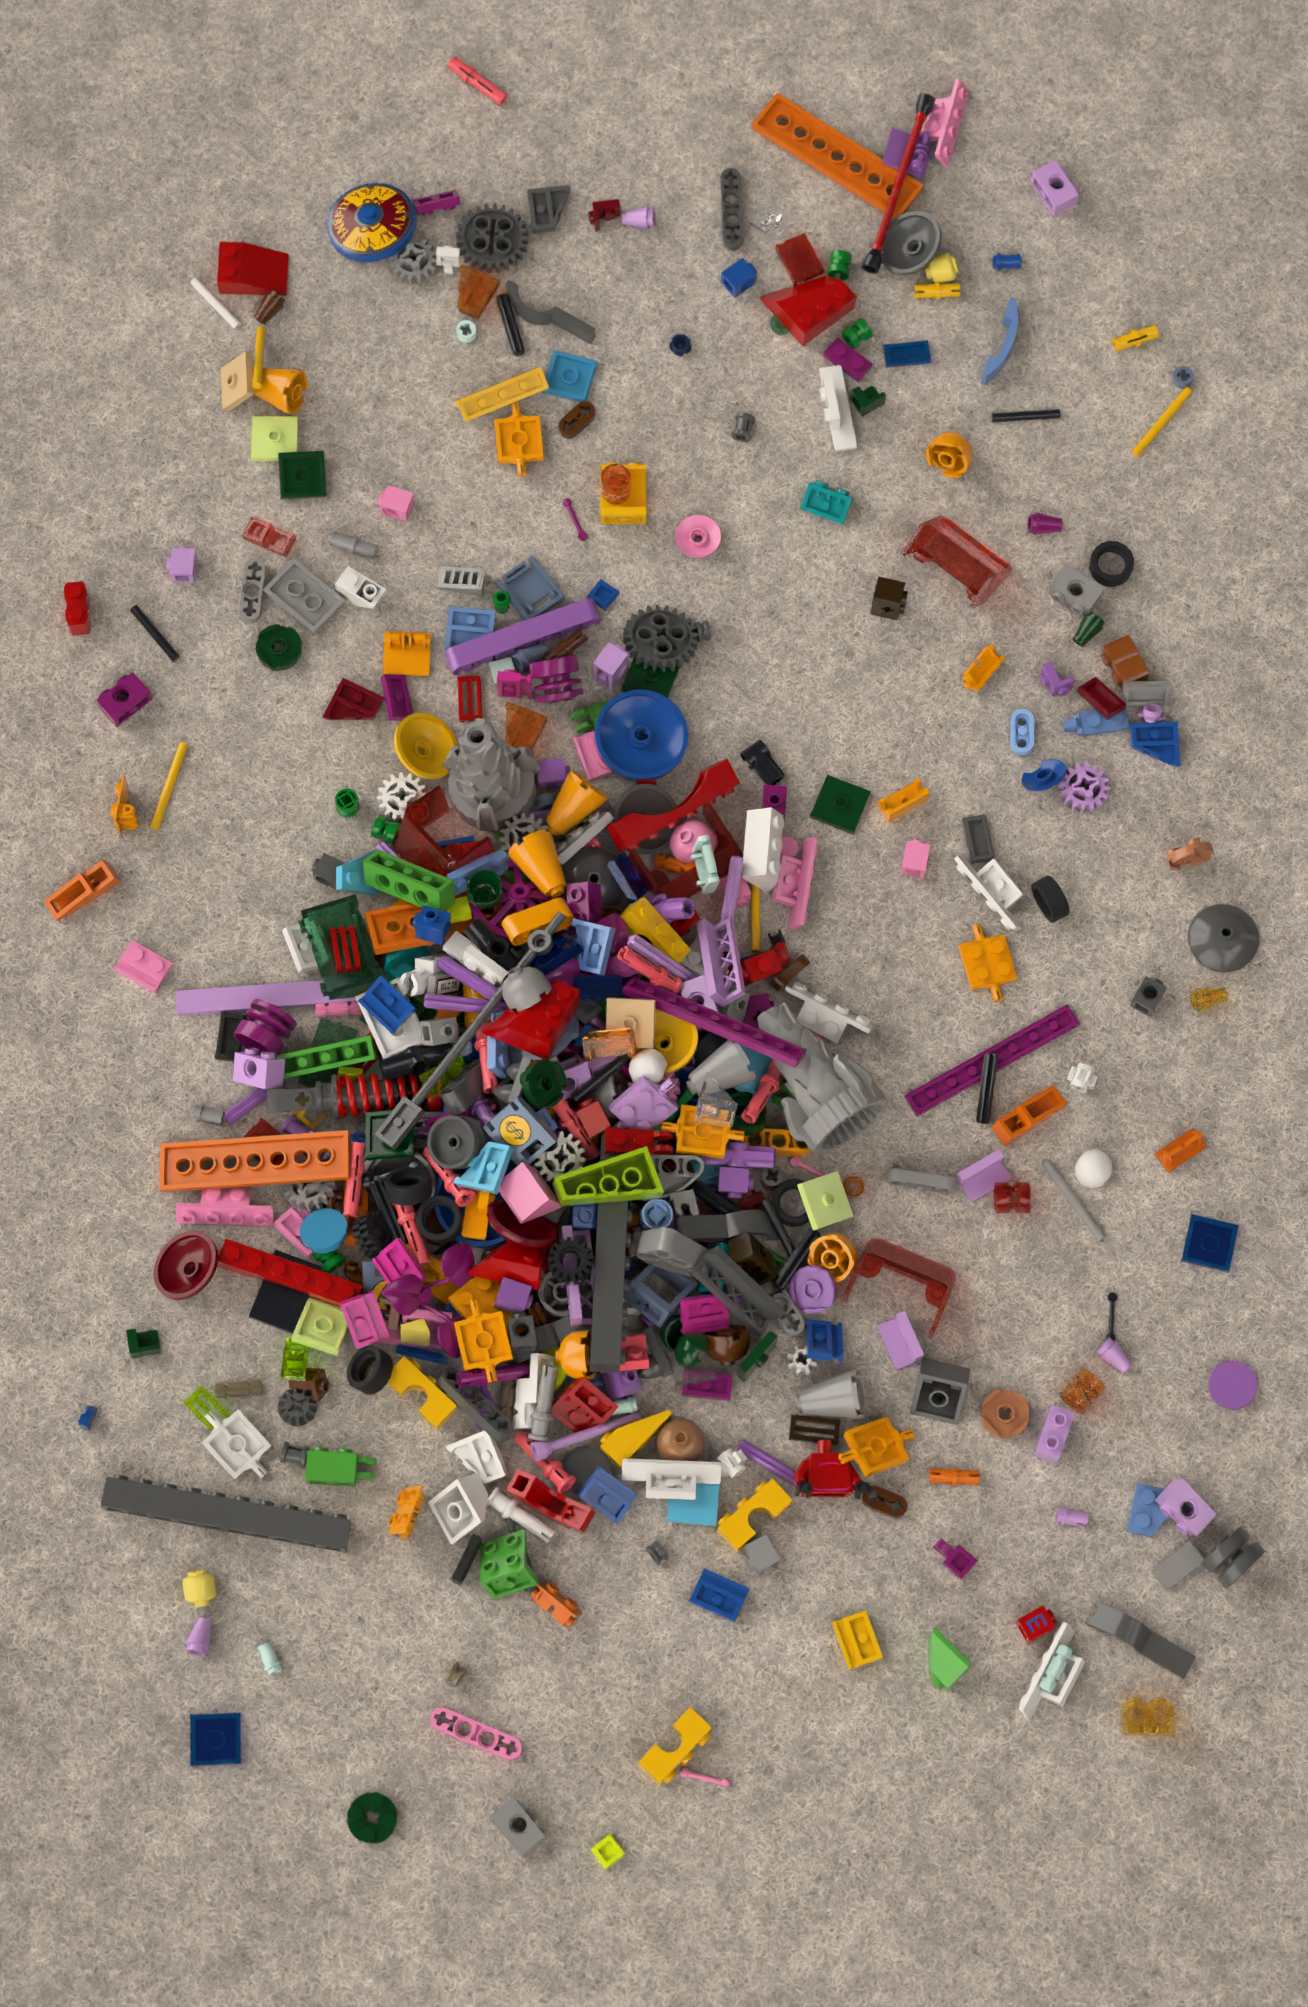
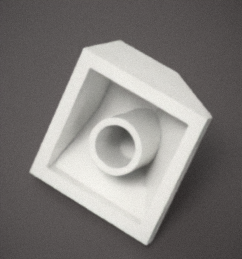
M474 1473L455 1480L428 1502L451 1545L458 1542L484 1522L488 1492L478 1474Z

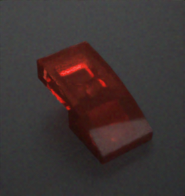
M251 517L242 534V538L283 557H287L296 540L293 533L274 528L272 523Z

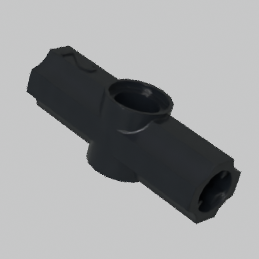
M481 918L476 919L465 929L464 933L477 948L509 972L520 962L509 950L508 942L504 938L497 937ZM492 949H497L500 954H495Z
M450 1043L424 1049L418 1045L410 1046L402 1055L380 1060L379 1068L384 1081L411 1074L414 1077H422L429 1072L430 1068L437 1067L452 1049Z

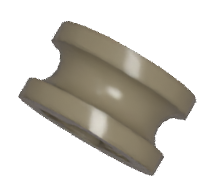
M458 1662L454 1664L444 1679L446 1682H452V1687L454 1688L467 1672L466 1668H460Z

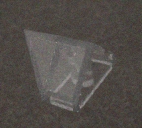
M708 1071L700 1092L693 1122L732 1127L738 1103L732 1100Z

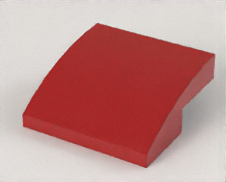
M581 1377L570 1384L552 1401L551 1413L576 1433L597 1426L599 1423L603 1425L619 1406L588 1379Z

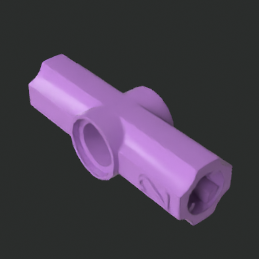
M660 894L648 900L668 924L673 920L691 919L695 914V903L693 899H688L687 897L668 899L665 894Z
M730 1142L726 1145L724 1159L701 1156L704 1165L746 1169L748 1167L774 1169L776 1148Z

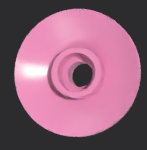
M704 515L686 517L678 524L675 531L677 547L682 553L692 558H704L711 555L717 550L721 540V532L716 522ZM695 537H701L702 541L695 542L693 539Z

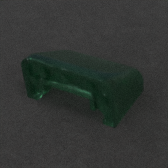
M356 894L301 910L302 919L298 920L301 933L307 934L323 981L319 983L323 997L328 996L329 1000L355 998V996L366 992L381 975L384 976L382 969L379 968V964L376 962L363 925V918L358 909L359 903ZM349 925H354L361 971L337 974L330 928L335 927V929H339V926L348 928ZM346 934L351 966H355L350 936ZM336 935L341 965L346 967L341 936Z

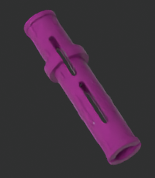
M529 1362L495 1367L498 1379L495 1382L530 1378ZM478 1368V1370L457 1373V1383L460 1388L473 1385L483 1387L489 1384L485 1369Z

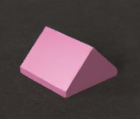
M524 1162L519 1164L502 1180L499 1193L521 1224L562 1207L538 1170Z

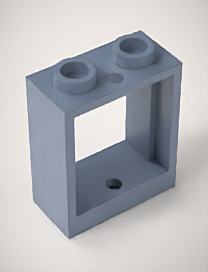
M649 1264L630 1283L628 1294H624L623 1299L658 1327H661L680 1308V1299L691 1297L699 1283L692 1277L673 1273ZM653 1273L680 1293L670 1304L643 1284Z

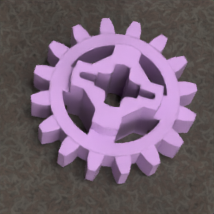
M1085 762L1084 767H1080L1079 763H1076L1074 770L1071 767L1067 768V774L1062 779L1063 782L1059 783L1058 788L1062 790L1059 794L1060 798L1066 797L1064 805L1071 803L1072 811L1078 807L1080 808V813H1083L1085 808H1088L1089 812L1092 813L1094 806L1100 809L1102 802H1106L1108 798L1106 794L1110 791V787L1106 786L1109 778H1102L1104 770L1097 772V765L1089 768L1088 762ZM1075 777V783L1069 786V782ZM1099 790V794L1093 798V792Z

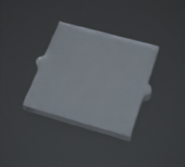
M675 1351L668 1352L676 1385L698 1384L701 1381L716 1379L711 1358L705 1351L699 1352L698 1358L701 1360V1363L694 1365L691 1370L683 1369L676 1361Z

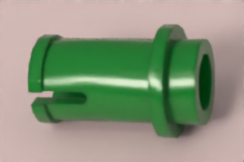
M497 591L492 598L495 610L499 614H505L510 608L511 596L506 591Z

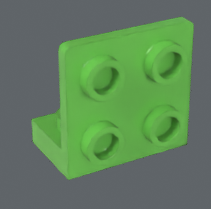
M520 1530L481 1544L480 1583L493 1599L538 1585V1576L527 1564V1533L525 1530Z

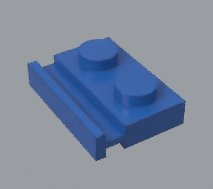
M382 975L365 992V995L358 1000L391 1034H395L396 1030L417 1009Z
M807 1319L805 1326L807 1358L831 1361L833 1358L838 1359V1362H842L844 1355L842 1323L838 1322V1325H832L830 1321Z
M597 1466L595 1472L588 1478L577 1496L618 1524L638 1494Z
M704 1568L689 1603L735 1623L749 1588Z

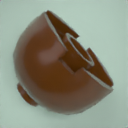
M729 1324V1328L702 1333L707 1338L706 1354L712 1360L720 1362L722 1366L734 1365L735 1361L742 1359L747 1354L750 1347V1328L746 1330L743 1325Z

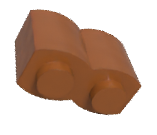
M1129 635L1103 646L1101 659L1106 667L1110 666L1113 671L1111 677L1116 686L1120 685L1123 690L1125 681L1148 680V668Z

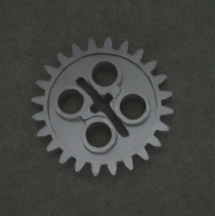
M485 203L483 210L476 206V213L469 210V218L462 217L463 224H458L459 232H456V239H458L456 245L460 249V255H464V262L466 263L471 260L472 268L478 264L480 272L484 267H487L488 273H491L492 268H496L497 272L500 273V267L503 266L506 270H509V263L516 266V258L523 259L522 252H527V244H529V237H527L528 229L525 228L526 222L520 221V214L514 216L513 208L507 212L505 205L497 209L496 203L493 204L492 208H489L487 203ZM492 221H495L493 255H489ZM482 225H483V226H486L485 229H479V228H477V227L482 226ZM508 227L509 229L503 231L500 228ZM477 246H484L485 248H483V249H477L476 247H477ZM500 247H505V248H507V250H505V251H500V250H498V249H499Z
M656 605L655 610L647 606L646 612L639 609L638 615L632 614L631 620H627L623 632V643L626 644L625 650L630 651L629 658L637 657L636 664L644 662V669L650 665L653 672L657 670V667H661L662 672H665L666 667L674 671L675 665L683 668V663H689L690 657L695 656V650L698 645V633H695L696 626H691V618L684 620L685 613L678 615L677 608L671 612L668 605L665 606L664 610H661L659 605Z

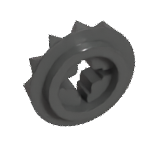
M292 1388L286 1390L279 1398L278 1412L282 1420L287 1424L303 1426L315 1417L317 1402L313 1400V1394L309 1390ZM292 1398L298 1403L305 1401L302 1404L303 1415L298 1410L290 1411L293 1407Z

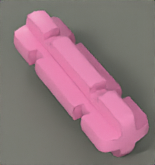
M348 1001L329 1003V1005L320 1003L315 1006V1013L318 1018L326 1017V1015L334 1017L348 1016L349 1013H352V1015L362 1014L357 1001H351L349 1004Z

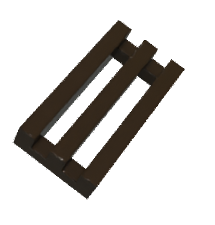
M791 1415L789 1440L817 1443L819 1440H831L832 1445H838L840 1420ZM798 1421L833 1425L835 1427L834 1430L796 1426L795 1424ZM795 1431L834 1435V1437L824 1438L794 1433Z

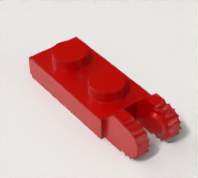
M605 1128V1154L622 1155L647 1146L650 1155H670L673 1153L672 1146H654V1140H672L673 1133L662 1130L654 1132V1130Z

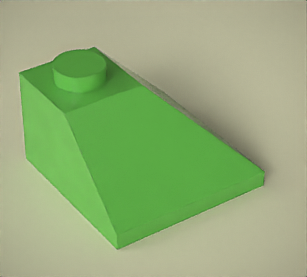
M936 1628L931 1632L928 1638L929 1674L932 1676L930 1681L937 1689L941 1690L944 1688L948 1691L963 1676L972 1663Z

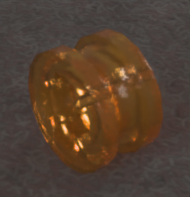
M850 1176L845 1179L843 1187L846 1196L850 1199L859 1198L864 1192L863 1180L858 1176ZM850 1182H854V1185L855 1183L859 1184L858 1192L853 1193V1190L851 1192L847 1190Z

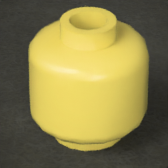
M944 252L936 255L933 261L925 267V272L928 280L933 279L934 283L940 282V284H944L956 279V273H959V268L955 256Z
M207 1569L187 1572L188 1576L182 1580L185 1600L189 1603H194L195 1607L210 1605L209 1600L217 1595L214 1575L207 1573Z

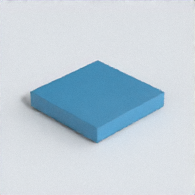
M554 350L546 374L549 388L543 390L542 393L577 402L587 401L598 361Z

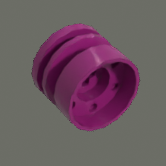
M577 655L529 663L532 678L542 679L543 684L533 687V690H544L545 695L535 697L536 703L552 704L564 702L584 694L583 688L572 689L573 684L582 683L581 679L570 678L571 673L579 670Z
M254 999L250 1004L252 1009L246 1011V1016L251 1021L241 1020L233 1036L246 1048H258L259 1053L273 1052L276 1053L275 1057H277L284 1048V1043L280 1038H290V1031L295 1029L297 1023L293 1017L278 1006L261 999Z

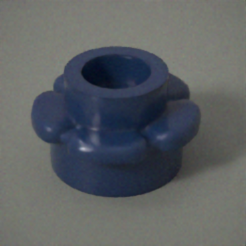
M684 334L675 335L669 344L670 350L677 356H683L685 353L688 354L692 346L690 345V339Z

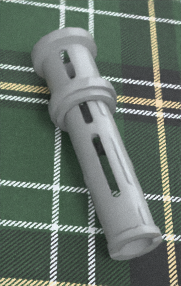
M543 1364L536 1411L534 1410L531 1414L533 1424L528 1438L550 1441L548 1433L550 1421L554 1417L551 1413L558 1367Z

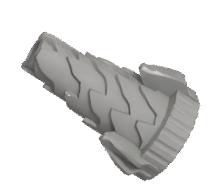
M476 718L474 723L465 728L462 734L457 737L459 745L451 747L450 753L446 756L442 766L450 771L448 791L453 807L459 814V817L466 821L468 825L475 826L476 830L498 831L508 827L505 823L506 821L513 823L514 815L521 819L522 813L530 812L537 793L536 773L541 770V764L533 758L534 752L529 747L520 746L517 749L513 746H508L497 735L489 721L484 718Z
M785 1002L780 1006H774L762 1012L757 1017L759 1030L806 1049L805 1057L796 1068L772 1058L774 1064L787 1081L785 1086L795 1098L785 1097L781 1100L784 1107V1115L794 1140L805 1142L809 1149L818 1155L830 1152L859 1135L886 1109L888 1100L873 1081V1076L865 1068L841 1054L834 1057L822 1039L818 1041L806 1026L801 1025Z

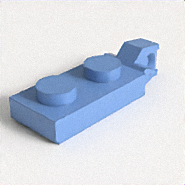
M1126 709L1109 720L1097 710L1079 712L1074 714V718L1065 719L1063 728L1064 733L1077 731V735H1083L1084 737L1129 730V722Z
M501 1010L491 1013V1023L505 1011ZM487 1036V1069L500 1079L508 1076L505 1068L510 1065L508 1057L509 1044Z

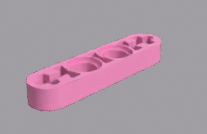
M440 1707L431 1713L430 1722L437 1731L506 1760H516L522 1753L520 1741L513 1736L447 1708ZM445 1713L446 1719L452 1722L453 1717L458 1718L454 1723L453 1732L448 1730L451 1727L449 1724L442 1723L441 1726H438L435 1716ZM463 1722L469 1723L472 1726L471 1733L468 1736H461L457 1732L459 1724ZM485 1732H491L495 1736V1741L490 1746H485L480 1741L482 1734ZM499 1736L504 1737L502 1743L506 1745L514 1742L515 1748L518 1749L517 1753L512 1752L511 1755H507V1750L501 1746L499 1751L494 1750L498 1745Z

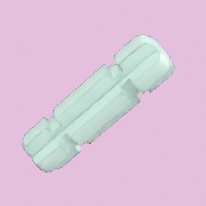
M1060 1644L1055 1652L1057 1656H1053L1045 1672L1047 1676L1046 1678L1043 1677L1039 1684V1687L1047 1692L1054 1690L1056 1686L1054 1682L1059 1680L1067 1664L1065 1661L1066 1659L1069 1660L1072 1654V1649L1066 1645Z

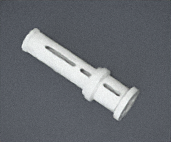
M496 1487L488 1497L487 1507H493L502 1514L504 1519L511 1518L548 1544L552 1536L555 1535L556 1530L518 1506L519 1503L515 1498L510 1499L500 1492L499 1487Z

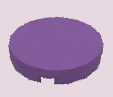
M809 1265L800 1268L790 1281L789 1293L793 1303L803 1312L817 1314L826 1311L833 1305L837 1297V1284L829 1270L822 1266Z
M1226 1361L1219 1364L1212 1371L1208 1390L1211 1398L1219 1406L1238 1410L1246 1407L1254 1399L1257 1392V1379L1254 1372L1246 1364L1239 1361Z

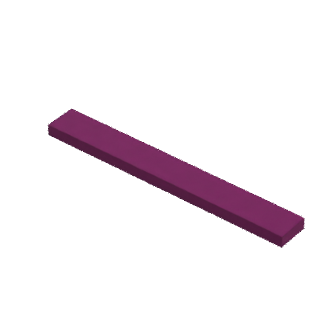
M635 976L623 987L622 994L633 999L656 1000V1009L794 1068L805 1057L806 1049Z
M1067 1004L911 1091L904 1097L916 1117L980 1082L985 1054L992 1053L998 1055L996 1072L1075 1029L1080 1023Z

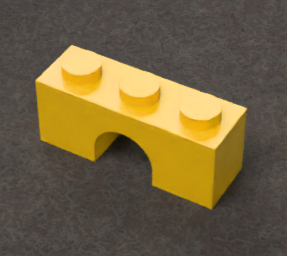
M645 897L629 905L620 915L628 927L630 936L637 934L647 937L654 947L677 963H680L691 951L688 945Z
M403 1356L393 1367L392 1375L387 1384L402 1398L413 1389L424 1391L427 1395V1401L419 1409V1414L438 1431L458 1411L456 1402L438 1388V1382L431 1375L426 1377L420 1371L422 1367L413 1358L408 1360Z
M771 1479L768 1483L764 1480L755 1488L757 1493L750 1499L746 1496L737 1504L738 1510L732 1515L727 1513L718 1521L720 1526L717 1532L736 1553L756 1536V1532L748 1523V1518L752 1513L756 1511L765 1512L774 1521L792 1505L793 1500L774 1479Z
M691 1707L687 1709L672 1727L682 1740L679 1749L674 1752H665L655 1744L638 1762V1765L658 1785H661L663 1782L668 1784L677 1775L675 1769L681 1763L685 1766L694 1757L692 1751L698 1744L703 1747L712 1737L709 1734L712 1731V1727Z

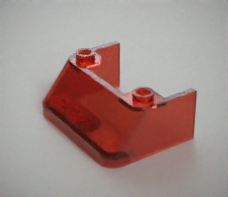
M938 516L921 523L901 552L903 556L913 553V557L921 563L933 561L968 587L966 589L967 598L972 602L970 607L973 609L984 604L1012 571L1009 563L944 516Z
M439 785L406 808L393 841L396 853L403 860L444 877L484 855L495 852V849L488 836L470 849L459 842L451 843L442 849L424 830L450 811L442 788Z
M709 802L705 805L702 814L717 836L718 848L716 847L714 851V859L718 871L717 874L719 880L728 875L731 857L739 856L743 858V853ZM632 849L627 860L652 895L665 894L668 899L683 897L690 899L702 891L701 886L696 885V882L699 881L696 866L670 881L667 875L660 870L649 872L636 850Z
M871 1239L867 1242L844 1292L842 1302L847 1303L858 1275L873 1278L880 1273L882 1267L927 1286L925 1290L927 1302L939 1308L928 1338L932 1339L955 1286V1272L947 1266L882 1239Z

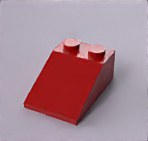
M219 241L217 273L219 294L265 295V293L273 290L279 295L287 296L289 254L244 242Z

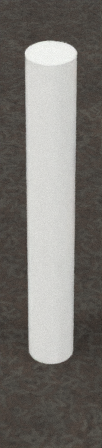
M197 277L191 281V285L235 330L241 326L237 318Z

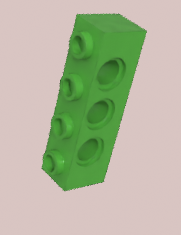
M378 849L363 861L364 881L368 886L421 908L425 905L446 911L455 904L454 880Z
M373 1035L281 1054L277 1055V1057L285 1059V1079L379 1059V1054Z

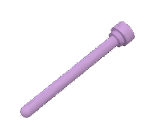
M634 1412L633 1414L605 1422L603 1425L600 1424L550 1442L539 1440L530 1444L532 1455L537 1462L547 1459L552 1451L641 1420V1414Z

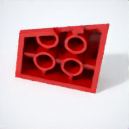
M823 276L760 296V300L802 346L855 309L857 298L842 280L829 276Z
M559 981L551 982L552 988L550 992L546 994L544 991L539 995L542 1000L523 1011L518 1012L514 1008V1012H511L510 1009H507L482 1031V1034L542 1059H549L579 1007L580 990Z
M552 1222L556 1228L557 1235L551 1245L543 1248H525L506 1241L496 1246L468 1271V1275L502 1282L503 1277L532 1286L531 1289L539 1290L548 1270L550 1250L553 1249L555 1243H559L560 1223Z

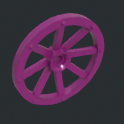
M506 860L505 862L508 864L507 872L514 871L515 884L511 886L501 881L503 891L506 893H502V898L498 903L508 902L490 922L484 917L480 908L474 906L470 900L469 905L474 921L481 918L497 937L504 938L508 943H511L505 930L497 927L512 909L519 912L536 906L537 904L532 900L547 902L556 898H563L567 903V886L564 888V893L556 898L546 897L543 893L532 892L538 887L533 882L527 885L522 884V870L512 860Z

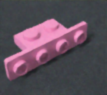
M960 79L955 80L951 98L936 99L933 110L927 116L922 132L928 131L930 133L931 142L938 141L935 157L943 166L949 165L950 158L953 155L954 143L958 137L959 125L969 97V91Z
M813 836L802 841L799 859L784 854L780 855L781 870L778 883L773 888L771 901L792 907L788 926L791 930L802 927L807 920L806 908L811 896L809 889L814 875L813 864L818 852V847L816 846L817 838Z
M251 1188L202 1190L200 1204L176 1203V1221L180 1224L272 1227L274 1225V1214L272 1206L250 1205Z
M417 1309L411 1315H403V1322L400 1323L398 1329H388L390 1337L380 1339L377 1343L442 1349L438 1342L437 1330L446 1321L430 1310ZM441 1311L449 1316L450 1320L452 1319V1312ZM424 1318L430 1331V1346L402 1343L401 1325Z

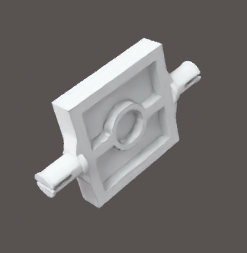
M239 1409L229 1418L222 1421L213 1410L204 1416L214 1428L201 1444L233 1479H236L243 1471L250 1468L260 1479L268 1473L259 1463V1460L271 1445Z

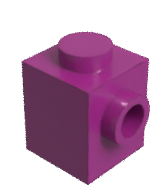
M764 785L762 809L772 807L783 815L784 820L787 786Z

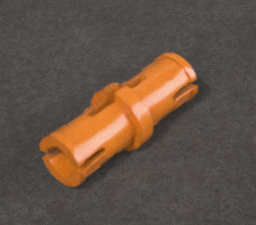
M930 1467L929 1483L951 1484V1486H957V1484L979 1486L978 1476L980 1473L979 1470L957 1469V1467H952V1469Z

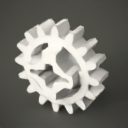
M402 772L399 773V778H395L393 774L390 775V782L383 780L385 788H378L380 795L377 796V803H381L379 810L385 811L384 815L387 818L393 816V821H397L398 818L402 820L403 824L406 823V818H410L412 822L415 821V814L422 816L420 808H427L425 801L428 800V793H424L426 786L420 785V778L412 780L411 773H409L407 778L403 777ZM400 795H405V800L401 801ZM390 806H395L399 811L393 809Z
M563 1131L558 1132V1140L554 1143L553 1149L548 1152L544 1151L536 1158L537 1162L533 1164V1167L541 1169L539 1174L546 1175V1182L563 1175L567 1164H573L571 1169L566 1172L569 1173L582 1168L579 1163L586 1161L585 1158L580 1157V1154L585 1150L582 1148L578 1149L579 1140L571 1141L572 1134L564 1137ZM536 1144L534 1148L538 1150L543 1144ZM566 1145L572 1150L573 1154L568 1151ZM559 1154L560 1157H563V1161L559 1162L558 1159H554V1155ZM545 1162L551 1167V1171L546 1167Z

